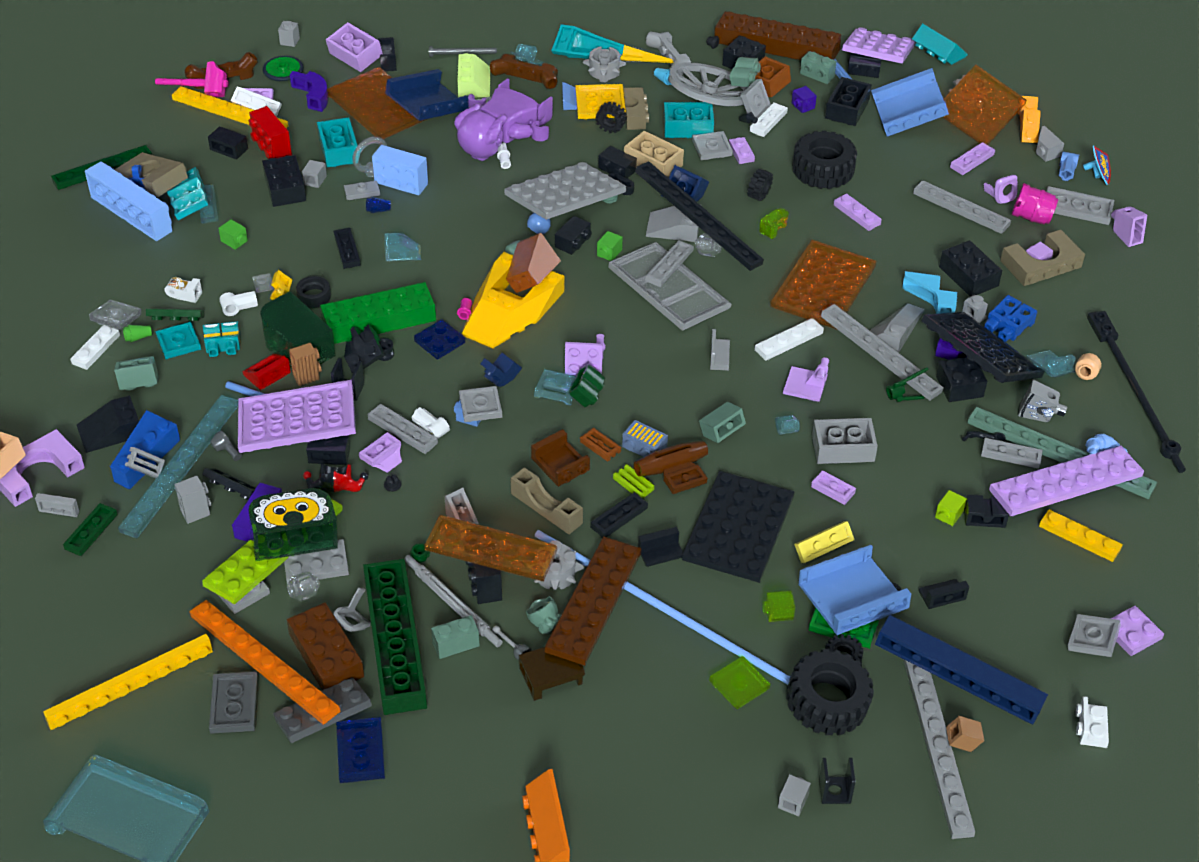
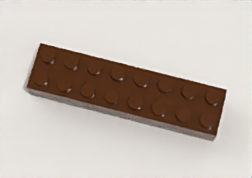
M726 11L715 26V36L719 37V44L730 45L740 35L766 45L765 53L802 60L809 51L834 60L840 51L841 34L833 31H823L817 28L813 29L806 26Z

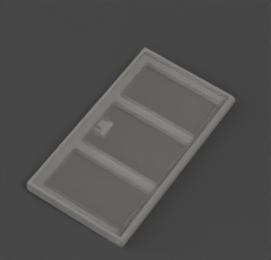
M657 242L609 262V269L682 331L728 310L732 305L684 264H681L661 287L645 281V276L668 252Z

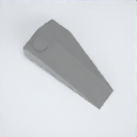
M907 303L872 328L870 332L899 353L922 316L924 309Z

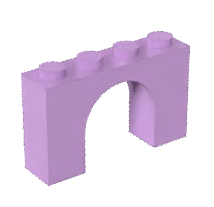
M56 429L23 447L26 456L0 479V491L16 507L33 497L29 484L21 476L28 466L38 462H50L55 464L69 477L85 468L81 454Z

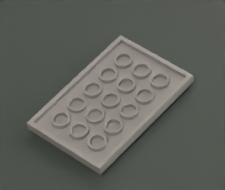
M580 162L577 165L568 166L565 169L553 171L547 175H540L538 178L526 180L523 183L513 184L511 187L505 188L506 196L546 220L626 192L625 185L585 162Z

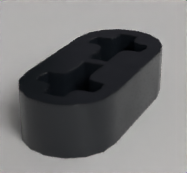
M617 173L608 174L609 177L618 180L626 186V192L621 193L622 195L634 193L635 184L632 180Z

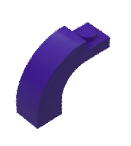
M292 71L290 73L291 87L308 91L309 93L306 95L308 109L323 112L328 104L327 84L324 78L312 71H309L307 74Z

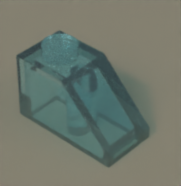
M386 233V261L420 260L421 245L403 233Z

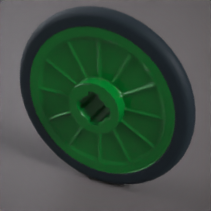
M277 56L264 64L263 73L271 80L288 81L292 71L302 73L304 66L295 57Z

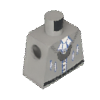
M1032 380L1020 403L1018 416L1049 422L1053 414L1064 417L1067 406L1059 404L1060 393Z

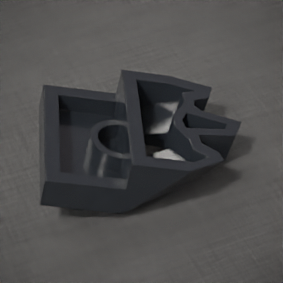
M370 325L365 326L363 332L354 326L350 329L352 340L346 341L344 358L352 373H354L359 361L362 362L363 369L385 356L380 345L381 341L376 331Z

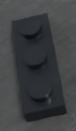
M351 228L334 230V238L343 269L361 266Z
M205 468L202 474L209 478V482L216 485L222 484L225 486V490L238 492L240 497L249 500L256 487L216 468Z
M634 492L593 520L590 528L602 538L608 537L648 509V503Z

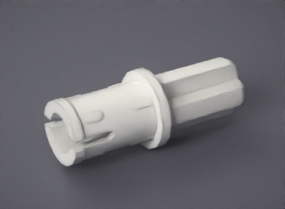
M502 143L498 148L497 157L500 160L501 168L508 169L511 166L510 152L507 150L506 143Z

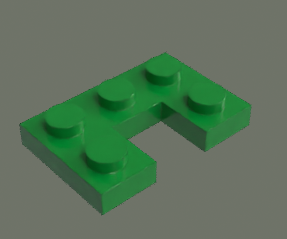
M816 608L809 625V631L833 638L836 633ZM879 620L841 634H844V638L850 635L851 640L854 638L858 639L857 643L860 642L862 647L870 649Z

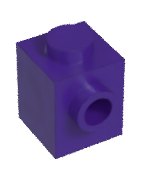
M807 86L795 89L792 94V104L801 113L813 110L816 106L817 95Z

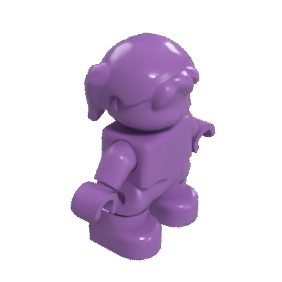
M508 78L498 85L492 98L487 103L486 98L475 100L474 95L470 94L468 96L469 108L457 115L454 121L458 142L462 149L471 155L472 158L484 161L498 151L502 142L510 143L514 139L529 138L530 135L536 141H545L549 137V127L543 125L552 119L553 97L550 96L541 104H538L532 98L511 90Z

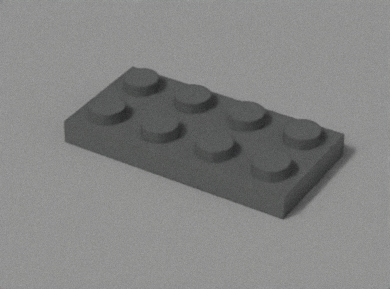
M352 677L321 691L335 702L341 711L324 725L297 703L282 708L280 711L273 713L285 736L290 743H293L371 707L369 697Z

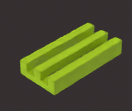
M625 465L624 469L621 468L619 473L615 472L613 474V479L630 493L635 492L642 499L654 491V485L643 476H637L635 470L629 465Z

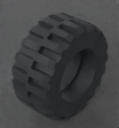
M814 131L812 134L808 133L804 137L802 136L795 144L792 169L799 180L801 179L802 183H807L810 187H818V189L838 188L852 179L855 172L857 150L853 142L851 143V140L845 138L842 134L838 135L832 131Z
M822 649L819 653L818 651H813L809 653V656L804 655L794 666L786 692V699L789 701L788 707L791 712L794 711L793 716L796 720H801L802 725L807 729L810 727L814 729L813 732L818 734L824 732L825 735L832 736L833 733L842 735L845 734L846 730L847 732L855 730L856 726H860L866 717L874 695L873 681L871 677L868 678L870 674L866 668H862V663L858 660H853L851 655L847 653L846 655L841 654L838 650L830 652L829 649ZM817 683L832 684L844 692L847 700L835 702L824 699L816 693L812 685Z

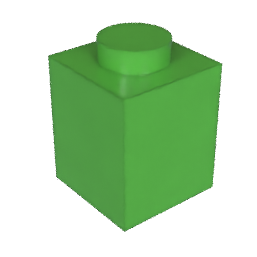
M229 220L219 227L221 242L235 250L248 241L246 228L233 220Z
M607 231L597 242V256L613 261L622 251L623 237Z

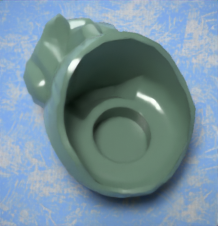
M550 596L545 599L535 600L526 611L528 619L538 627L539 632L542 634H549L552 630L554 631L562 616L558 614L556 602Z

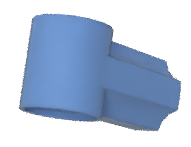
M1062 152L1059 165V176L1062 180L1068 181L1073 179L1079 154Z

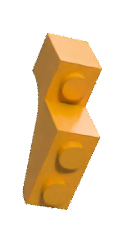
M1021 96L1019 98L1018 115H1020L1021 142L1038 143L1040 110H1037L1038 97Z

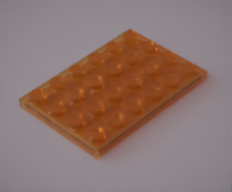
M380 67L327 89L329 97L379 140L425 121L417 120L385 94L387 79L392 77Z
M812 240L772 299L771 307L807 320L812 318L819 324L836 329L821 317L822 311L835 304L847 313L876 267L877 261Z

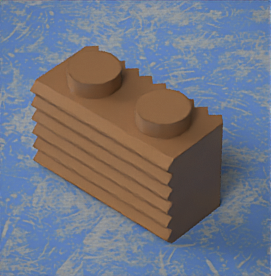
M308 343L290 349L293 377L298 386L308 384L309 382L312 383V381L315 382L316 380L319 381V372L322 370L320 363L317 361L320 358L317 348H313L312 344Z

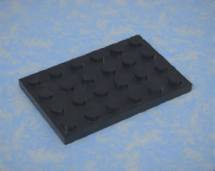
M965 312L926 314L921 320L929 330L937 332L942 340L950 342L954 349L966 354L970 361L978 363L983 371L994 375V379L998 382L1004 383L1042 378L1045 373L1044 370Z
M719 471L684 550L682 560L760 583L795 492Z

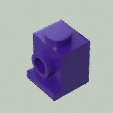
M939 339L935 356L947 360L956 359L959 355L963 356V352L954 349L950 342Z

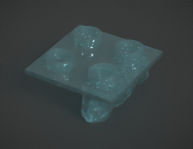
M519 44L515 52L511 51L512 54L516 55V59L526 60L528 63L539 66L545 63L535 58L537 53L535 46Z
M1050 350L1027 356L1035 366L1042 368L1051 377L1055 378L1075 372L1073 365L1076 358L1072 354L1058 357Z

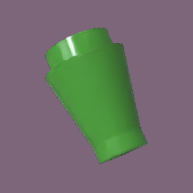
M127 325V327H123L125 341H130V343L152 336L150 325Z

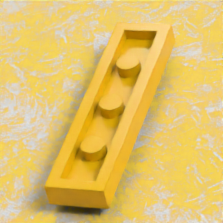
M1050 509L1040 521L1039 527L1111 562L1115 560L1123 544Z

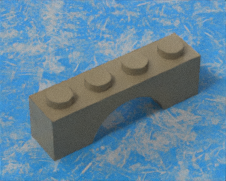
M525 467L511 477V494L570 535L583 524V507L570 498L564 501L554 499L546 492L539 477Z

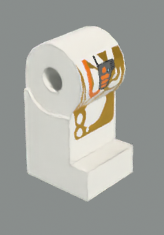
M172 277L165 287V293L172 298L196 303L202 294L200 279L193 278L192 281H186L178 277Z

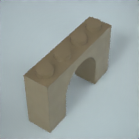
M143 152L115 169L116 172L128 178L132 177V166L141 165V177H145L142 179L145 190L155 197L161 196L188 178L186 167L183 163Z
M1062 230L1048 233L1044 243L1053 250L1052 257L1054 259H1035L1017 243L1003 248L1000 261L1023 286L1081 268L1085 253Z

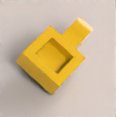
M280 270L274 273L271 286L275 289L270 299L274 302H277L279 297L282 298L283 295H286L290 291L292 279Z

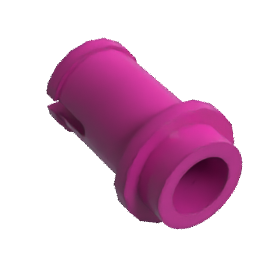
M463 298L460 308L457 310V315L462 320L468 319L471 314L472 301L469 298Z

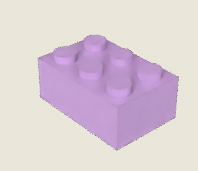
M348 22L326 39L329 53L359 72H362L376 61L380 54H383L379 40Z

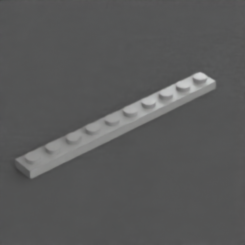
M903 659L951 839L974 837V825L953 750L949 746L946 725L930 672Z

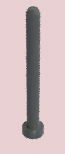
M429 46V57L441 54L497 53V48H433V46Z

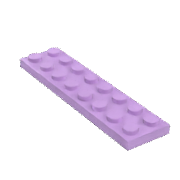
M1118 446L990 484L989 490L1008 514L1014 516L1142 477L1144 470L1122 446Z

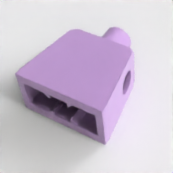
M1133 207L1114 210L1111 217L1114 219L1113 230L1128 247L1143 243L1147 214Z

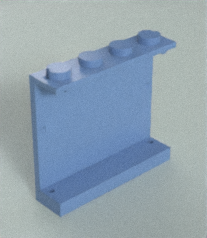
M932 68L871 90L887 137L949 115Z
M872 545L800 570L798 585L836 635L903 611L910 606V591L907 588L898 591L871 558Z

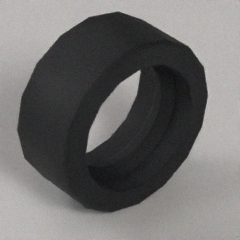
M309 276L297 283V299L302 306L306 308H319L320 305L329 302L331 293L329 282L319 276ZM312 289L322 290V292L317 295L304 294L306 291Z

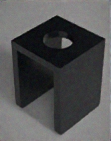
M341 358L337 359L332 369V383L349 380L344 379ZM360 361L351 378L354 401H357L364 386L363 366Z
M822 758L819 775L822 804H851L856 783L853 758L848 759L845 777H829L827 759ZM836 785L841 788L842 792L839 795H833L829 792V787Z

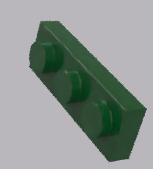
M146 309V316L151 317V320H163V317H169V320L181 321V317H188V321H199V318H204V310Z
M99 503L63 544L64 550L82 556L118 515L117 510Z

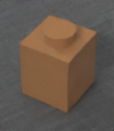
M958 716L946 727L949 746L972 752L984 742L981 722Z

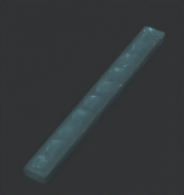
M223 395L218 398L118 527L120 533L134 538L139 537L175 490L174 484L181 482L210 444L214 435L220 431L236 410L238 400Z

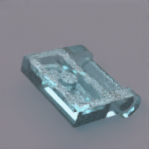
M544 369L535 388L534 397L539 399L541 397L564 402L565 405H571L573 397L568 392L576 376ZM544 388H545V389H550V390L559 391V392H563V393H567V394H566V395H564V394H559V393H555V392H551V391H546V390H543V389H544Z

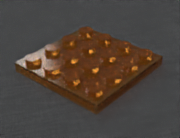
M975 65L943 99L949 115L943 117L980 144L983 142L988 145L1026 104L1027 100Z

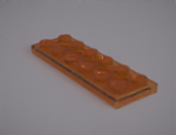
M440 515L425 543V550L544 582L557 553V545Z

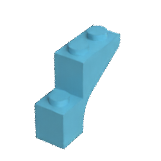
M905 271L902 286L904 290L932 304L936 314L955 313L957 292L939 290L940 276Z

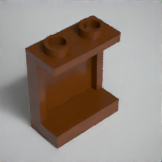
M563 429L531 445V459L558 487L590 470V457L588 455L582 457L567 442V433Z

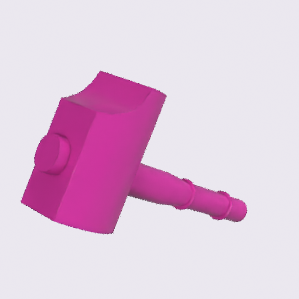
M214 61L207 62L205 79L156 78L155 84L204 87L206 95L225 97V88L228 87V80H226L227 74L220 70Z

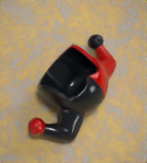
M321 463L319 479L315 482L311 479V472L306 471L303 474L308 490L317 492L324 490L331 492L342 490L358 492L362 489L364 481L368 479V474L363 472L360 474V478L354 481L351 478V464H348L346 467L335 468Z

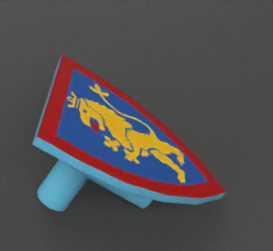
M1093 146L1096 160L1084 164V169L1089 170L1093 168L1095 178L1102 177L1106 185H1108L1111 178L1108 154Z

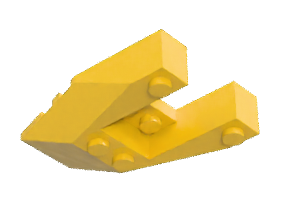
M503 252L494 262L475 297L471 314L466 321L462 336L494 348L510 339V335L524 331L525 327L529 324H536L564 293V275L551 271L524 298L505 290L509 285L506 278L513 255Z

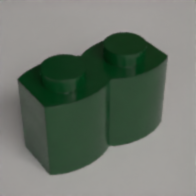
M588 363L580 368L576 374L575 381L571 385L568 394L584 407L594 405L599 398L598 393L604 387L605 377Z

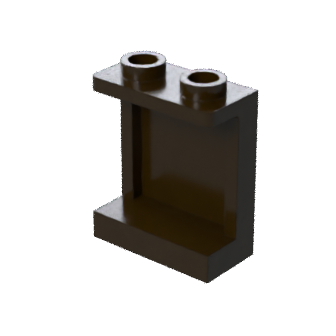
M545 647L519 655V669L534 701L542 699L543 690L576 680L578 686L582 685L585 671L581 664L545 653Z

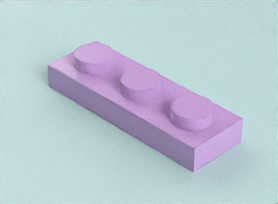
M982 142L952 161L950 168L964 175L992 157L995 149Z
M847 193L834 200L835 207L868 231L881 225L882 219Z

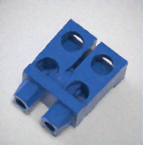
M1007 295L989 313L985 328L991 332H998V337L1004 342L1009 339L1014 341L1025 328L1031 327L1035 323L1037 310L1024 303L1021 305V301ZM1009 302L1013 303L1015 306L1009 307ZM1024 310H1025V311H1028L1030 314H1029V315H1023V314H1024Z

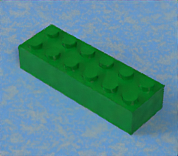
M425 282L320 305L322 322L331 345L352 340L350 329L353 326L363 332L364 327L370 325L377 334L436 321L435 304Z

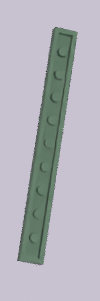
M979 407L974 409L968 419V424L994 435L996 433H1003L1006 440L1018 445L1043 450L1042 455L1061 463L1090 455L1087 452ZM1142 476L1116 484L1115 486L1149 499L1157 482Z

